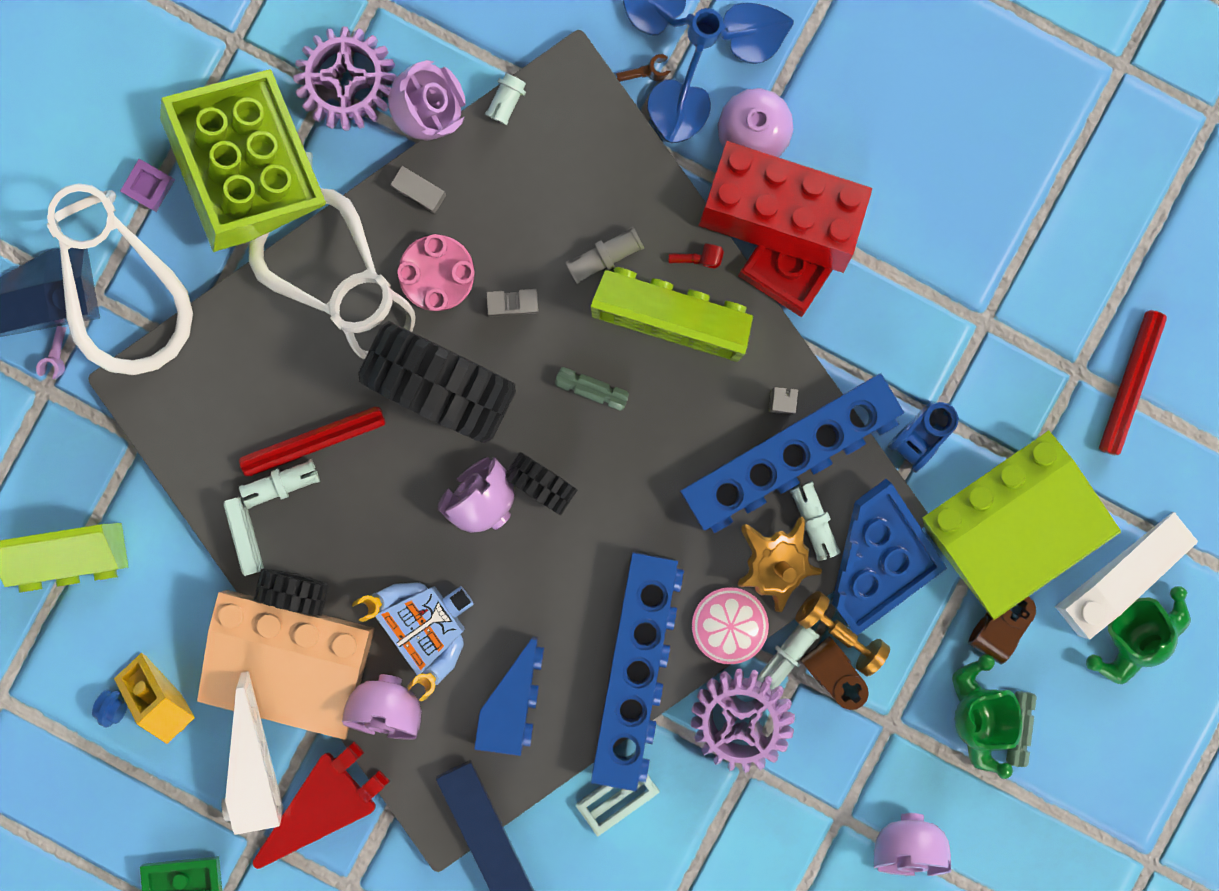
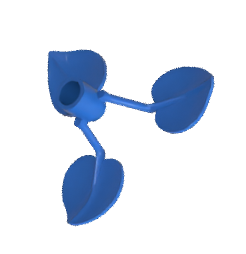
M623 0L629 21L639 31L654 36L661 34L666 29L668 23L673 27L688 24V38L696 47L683 84L672 79L664 80L657 84L649 95L648 113L652 123L663 139L669 143H679L688 140L699 132L709 117L711 110L709 94L703 88L690 87L703 49L713 46L720 35L724 40L731 39L730 49L735 57L751 64L762 63L772 58L778 51L792 28L794 20L777 9L757 3L737 4L725 13L723 19L716 10L710 8L701 9L695 15L688 14L685 18L675 19L683 13L686 0Z

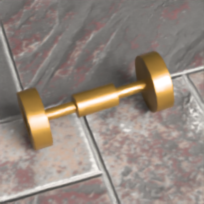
M820 591L814 592L798 610L795 618L796 622L805 629H808L820 620L829 627L828 632L848 648L853 646L861 653L856 663V669L865 676L873 675L888 658L890 646L881 639H876L865 647L857 640L858 636L840 621H832L824 614L830 599Z

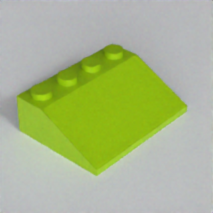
M271 69L161 98V123L213 252L250 242L325 206L326 201Z
M615 267L614 272L605 270L591 304L592 318L734 362H738L745 355L753 315L745 313L746 306L731 301H725L724 306L709 302V295L688 289L687 295L672 291L673 284L656 278H652L650 283L636 279L637 273L621 267Z
M1049 430L922 517L926 533L993 620L1121 533L1120 528L1075 461Z

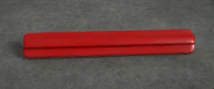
M1149 310L1144 315L1099 449L1104 453L1114 456L1121 454L1167 321V316L1161 312Z
M380 407L369 408L245 455L239 459L240 468L245 476H253L382 427L386 424L385 417Z

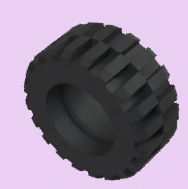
M390 321L380 327L358 372L359 382L369 389L423 417L482 443H487L494 438L516 393L514 382Z

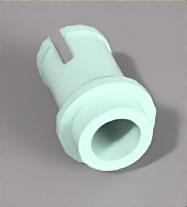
M508 73L505 74L503 79H498L497 82L500 86L488 111L485 112L486 116L500 121L504 125L508 124V120L520 95L525 96L526 91L523 90L526 83Z

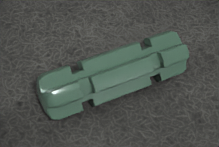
M565 367L560 368L555 379L557 387L567 391L570 389L575 390V394L601 404L603 402L609 403V407L619 411L625 408L629 398V393L626 390L618 387L612 389L609 387L610 384L584 374L578 376L576 371Z
M1017 691L1015 696L1019 702L1022 714V732L1017 746L1007 749L1006 761L1011 766L1027 767L1030 756L1027 746H1031L1034 716L1031 712L1035 710L1037 697L1030 692Z

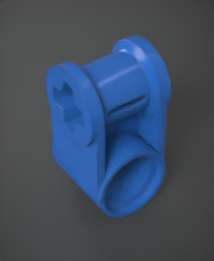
M944 402L928 404L892 439L887 448L891 451L896 450L912 464L911 469L915 473L918 472L956 429L959 420L957 411L953 406ZM938 408L944 410L948 417L947 425L942 430L934 429L929 421L932 411ZM907 441H908L915 449H917L919 453H917L914 449H912V448L907 444Z

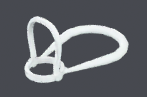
M81 183L65 186L54 195L49 203L47 227L53 238L56 237L59 240L66 318L73 342L89 361L109 372L137 375L158 370L179 354L190 336L193 310L187 289L175 273L114 215L116 210L113 202L116 199V193L113 190L102 192L92 185ZM77 191L92 194V196L68 205L55 213V207L58 202L67 194ZM100 202L103 203L108 215L107 223L103 231L95 238L85 241L73 240L61 232V228L58 225L59 221ZM116 228L172 294L178 313L175 332L166 346L152 356L136 360L112 357L98 349L87 335L68 249L72 247L86 249L97 246L107 238L111 230Z
M320 188L326 204H330L340 211L367 269L343 280L334 290L330 301L325 304L269 271L264 261V245L270 232L249 242V264L257 280L274 292L330 314V319L345 333L353 351L360 358L365 359L368 351L360 348L354 333L369 331L379 325L388 315L393 301L405 309L406 322L403 328L412 332L415 325V311L407 300L390 288L391 285L381 274L377 275L360 217L351 200L333 189ZM367 282L379 285L382 289L383 299L379 308L372 316L364 321L355 323L346 322L340 317L341 301L350 289Z

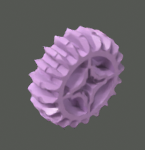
M343 26L341 28L340 37H336L332 29H327L326 35L329 40L323 42L318 35L314 36L313 41L317 47L312 50L310 47L304 46L302 49L309 59L307 61L302 59L296 60V66L305 71L293 76V80L297 84L303 85L295 91L298 98H307L302 107L306 112L315 109L313 114L315 121L320 122L327 116L326 125L331 129L337 125L339 119L344 131H349L351 120L353 119L359 129L364 128L365 123L362 117L368 115L373 122H376L378 117L373 110L378 107L382 111H387L389 108L387 103L382 100V97L388 98L391 88L385 85L393 84V81L397 78L395 74L387 73L395 67L393 59H384L389 52L386 46L376 48L378 40L374 35H371L364 41V32L359 28L354 32L352 38H350L348 27ZM351 51L358 52L369 58L374 64L375 73H367L365 69L354 67ZM337 53L335 64L330 68L321 69L320 73H318L325 60ZM347 66V70L354 79L352 81L348 80L350 84L345 86L344 91L338 77L343 78L341 74L346 72ZM316 85H324L326 88L337 90L340 107L323 101L318 95ZM373 85L368 96L354 105L356 93Z
M741 668L736 669L734 679L726 671L721 673L720 683L711 678L707 682L708 690L700 689L697 698L700 702H696L692 706L691 711L697 716L692 718L691 727L699 729L694 736L695 742H706L702 748L703 755L710 754L713 751L716 753L713 761L715 765L721 763L722 759L728 760L727 766L729 771L734 770L736 763H741L743 771L745 773L749 772L751 762H754L759 770L763 769L766 764L765 758L773 763L776 762L779 756L777 751L785 752L788 748L786 739L793 737L794 729L789 725L794 723L795 714L787 712L791 708V700L786 698L779 699L784 692L782 686L770 689L772 682L770 676L765 677L763 682L757 681L758 672L756 670L751 671L749 678H744V672ZM736 695H746L755 699L745 702L737 698ZM717 703L723 708L722 714L727 720L720 731L717 730L713 720V708ZM766 709L770 712L774 725V730L768 737L762 732L763 727L758 721ZM751 716L749 724L745 721L735 724L737 717L742 720ZM740 739L749 745H739L731 741Z

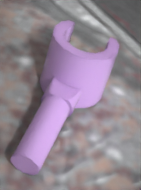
M57 326L48 357L41 359L37 363L36 372L38 376H43L46 373L48 362L52 363L55 368L53 379L60 377L64 373L65 365L60 359V351L66 332L65 327Z

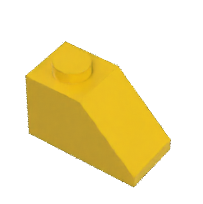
M140 653L114 678L136 724L166 744L184 730L195 718L183 695L143 653Z

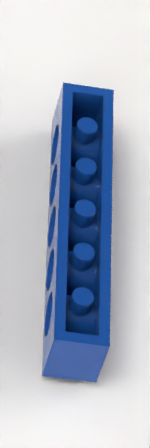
M880 373L680 490V493L702 530L705 531L711 527L712 531L716 533L734 522L731 518L732 514L743 508L748 514L767 503L764 498L766 494L775 489L782 494L798 485L800 482L797 476L810 469L814 475L832 465L833 462L830 457L843 450L846 455H849L866 445L863 437L876 430L878 435L881 436L899 425L896 418L905 412ZM855 406L863 407L869 415L867 424L862 428L854 426L850 421V411ZM822 425L830 426L835 431L836 439L830 447H824L817 441L816 433ZM791 444L798 446L803 452L802 462L796 467L787 465L783 459L784 449ZM756 464H763L770 471L768 483L761 487L756 486L750 480V470ZM724 483L733 485L737 490V499L729 506L720 504L716 497L717 489Z
M632 552L592 770V784L637 792L638 782H646L650 759L643 758L645 743L653 744L656 721H651L650 715L652 705L660 706L663 683L657 682L659 667H667L670 645L663 644L666 629H674L677 607L670 606L673 591L680 592L684 574L683 569H677V560ZM651 584L659 586L663 591L661 602L654 606L646 605L641 600L643 588ZM641 623H650L656 629V636L649 643H640L634 637V630ZM634 661H642L649 667V674L642 681H634L627 674L628 666ZM634 699L640 702L643 709L638 717L629 719L622 715L620 707L626 700ZM623 737L631 739L636 745L634 752L625 757L618 755L613 749L614 743Z

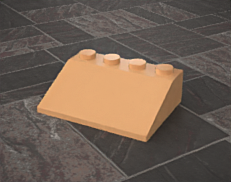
M230 590L218 592L208 630L197 702L234 711L236 687L240 674L249 671L259 714L262 719L346 740L349 727L344 726L342 722L344 708L351 693L361 684L375 628L323 614L322 616H314L275 608V606H268L257 602L253 596Z

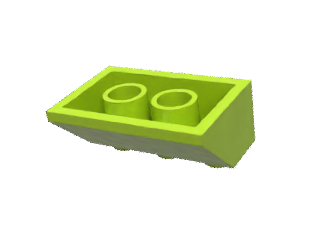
M122 523L100 524L0 540V579L4 587L18 585L19 593L43 589L41 581L56 579V585L59 587L80 583L79 575L93 573L94 581L118 577L117 569L129 568Z

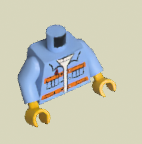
M414 582L396 583L374 593L372 596L367 595L355 600L352 607L360 603H364L368 607V614L360 618L359 621L364 622L374 617L377 618L417 675L408 684V690L416 683L423 685L425 694L419 701L426 700L435 690V685H438L455 668L464 646L461 633L465 630L457 616L474 605L470 596L460 586L443 598L435 586L428 589L424 584Z

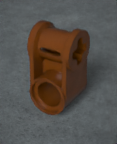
M1027 597L1018 603V606L1022 608L1019 614L1008 610L995 620L987 612L973 629L968 644L983 654H989L998 664H1004L1011 657L1020 638L1034 620L1036 615L1034 601Z
M830 636L800 659L818 683L826 688L841 707L848 710H856L866 703L869 692L865 681L852 667V662ZM848 682L851 686L859 684V687L856 689L858 694L856 699L852 700L849 696L844 699L841 698L844 694V689L842 688L844 683Z

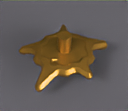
M799 517L794 528L786 534L783 531H778L771 537L762 536L750 525H742L741 531L752 550V554L747 560L749 566L748 574L739 579L738 586L755 587L759 595H771L774 599L776 612L783 611L792 591L799 586L804 578L822 574L821 568L810 565L808 561L809 548L803 542L805 519L803 517Z

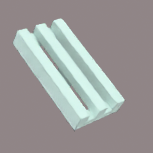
M237 497L226 500L223 504L241 571L246 576L258 573L264 567L249 511L244 504L245 497Z
M647 774L646 782L639 781L637 789L645 784L648 790L600 824L595 819L633 791L621 789L590 812L587 807L614 788L601 785L578 801L575 806L598 837L656 796L660 791Z

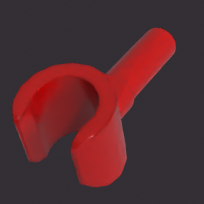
M705 243L702 255L695 253L669 254V263H694L715 269L721 265L724 250L720 246Z

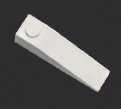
M1172 512L1057 604L1055 608L1079 637L1090 640L1119 617L1198 541L1176 513Z
M249 671L240 674L236 687L226 797L222 799L223 817L226 822L231 821L234 835L279 827L284 809Z

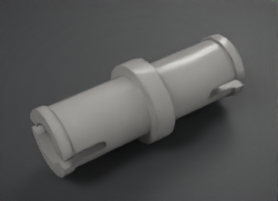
M631 227L626 232L605 243L602 240L596 242L595 248L570 261H566V265L578 284L580 281L606 267L608 270L615 268L614 263L645 248L634 227Z

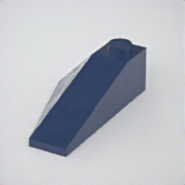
M72 247L68 249L83 321L100 319L88 248L79 249ZM60 248L46 251L0 277V337L68 325Z

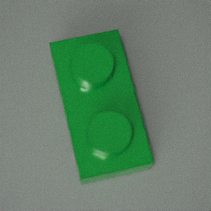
M219 856L146 863L140 866L142 891H222Z

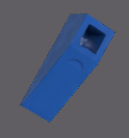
M538 637L530 639L482 706L479 713L474 750L521 756L523 746H531L533 724L526 722L528 708L536 709L539 685H532L534 669L541 670L544 647L537 646Z

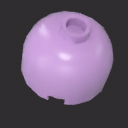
M430 60L418 62L405 69L393 81L388 96L389 111L398 128L410 137L426 141L453 133L463 122L464 117L460 118L461 107L466 105L461 84L452 71L446 67L440 69L436 65H432L434 61Z
M762 88L746 89L733 96L723 107L718 122V136L723 149L726 141L776 157H780L789 146L794 131L792 114L786 102L776 93Z
M487 457L473 464L457 478L462 483L454 493L449 488L446 490L438 503V510L448 521L461 530L470 533L482 532L491 527L496 530L503 526L511 516L509 509L514 502L515 488L512 483L507 481V470L498 460L493 457L491 461Z
M380 674L378 681H366L358 685L351 693L344 708L342 722L344 726L364 733L375 735V732L388 734V738L413 740L417 737L421 723L420 703L411 690L401 686V678Z
M917 813L901 814V821L889 823L880 831L876 839L874 869L878 868V871L905 876H915V872L927 871V876L947 874L951 872L949 841L944 831L937 825L924 822V815Z

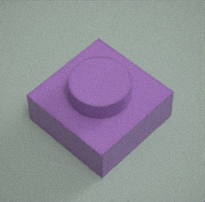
M138 159L120 192L157 212L175 179Z

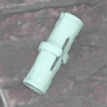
M310 459L305 463L281 472L279 469L271 471V476L244 486L241 485L239 490L242 498L245 497L244 504L246 508L250 509L276 497H280L281 500L289 497V492L313 483H319L320 478L318 472L315 471L313 460Z
M809 481L803 483L804 485L802 486L807 499L800 485L791 488L790 493L793 495L801 517L805 519L804 530L808 532L817 561L826 560V556H828L824 544L830 558L838 555L841 551L828 524L830 516L828 512L823 511L813 486L814 483Z

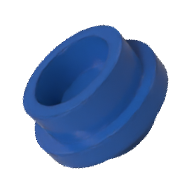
M105 690L98 696L92 708V716L97 719L99 725L107 728L122 720L127 711V704L121 692L118 690L113 692Z

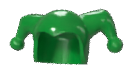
M1175 586L1171 589L1170 597L1174 600V604L1169 614H1167L1166 610L1156 599L1150 597L1138 598L1108 625V632L1119 651L1114 662L1104 663L1100 656L1093 654L1086 660L1087 668L1098 671L1112 682L1124 684L1142 667H1154L1167 661L1176 649L1178 637L1187 629L1191 622L1185 602L1187 597L1186 589L1182 586Z
M983 654L978 661L959 668L953 674V685L960 701L955 711L954 722L959 737L967 744L972 765L977 769L994 772L1000 778L1007 779L1013 773L1011 764L1006 762L999 763L991 756V752L994 750L1012 749L1017 746L1022 732V714L1019 702L1013 692L997 689L985 690L976 682L975 679L979 672L982 670L990 671L995 665L992 656Z

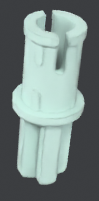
M799 624L781 647L778 645L775 647L777 650L776 654L760 672L757 681L763 682L765 677L770 676L772 678L770 689L778 687L794 666L799 667L801 665L799 660L820 635L812 628L805 629Z

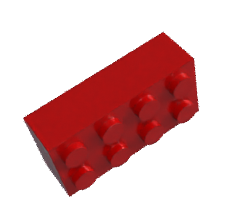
M726 141L699 226L844 273L854 254L873 188Z

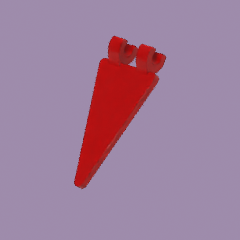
M355 741L336 758L330 753H324L320 757L282 815L280 826L273 829L254 858L253 866L260 869L371 814L375 810L376 804L372 798L390 781L379 770L360 787L349 775L346 769L364 754V751Z

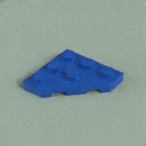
M884 479L854 503L832 599V605L848 628L856 635H859L947 569L901 496L887 479Z

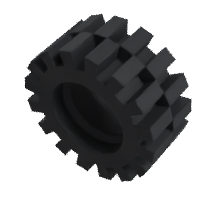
M521 451L506 472L507 481L559 515H562L578 491L574 486Z
M264 568L260 571L254 600L291 612L322 616L329 584L297 574Z

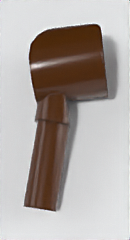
M664 54L655 55L648 65L616 73L617 79L621 82L639 77H649L654 81H662L668 76L670 71L657 72L654 64L665 62L668 57Z

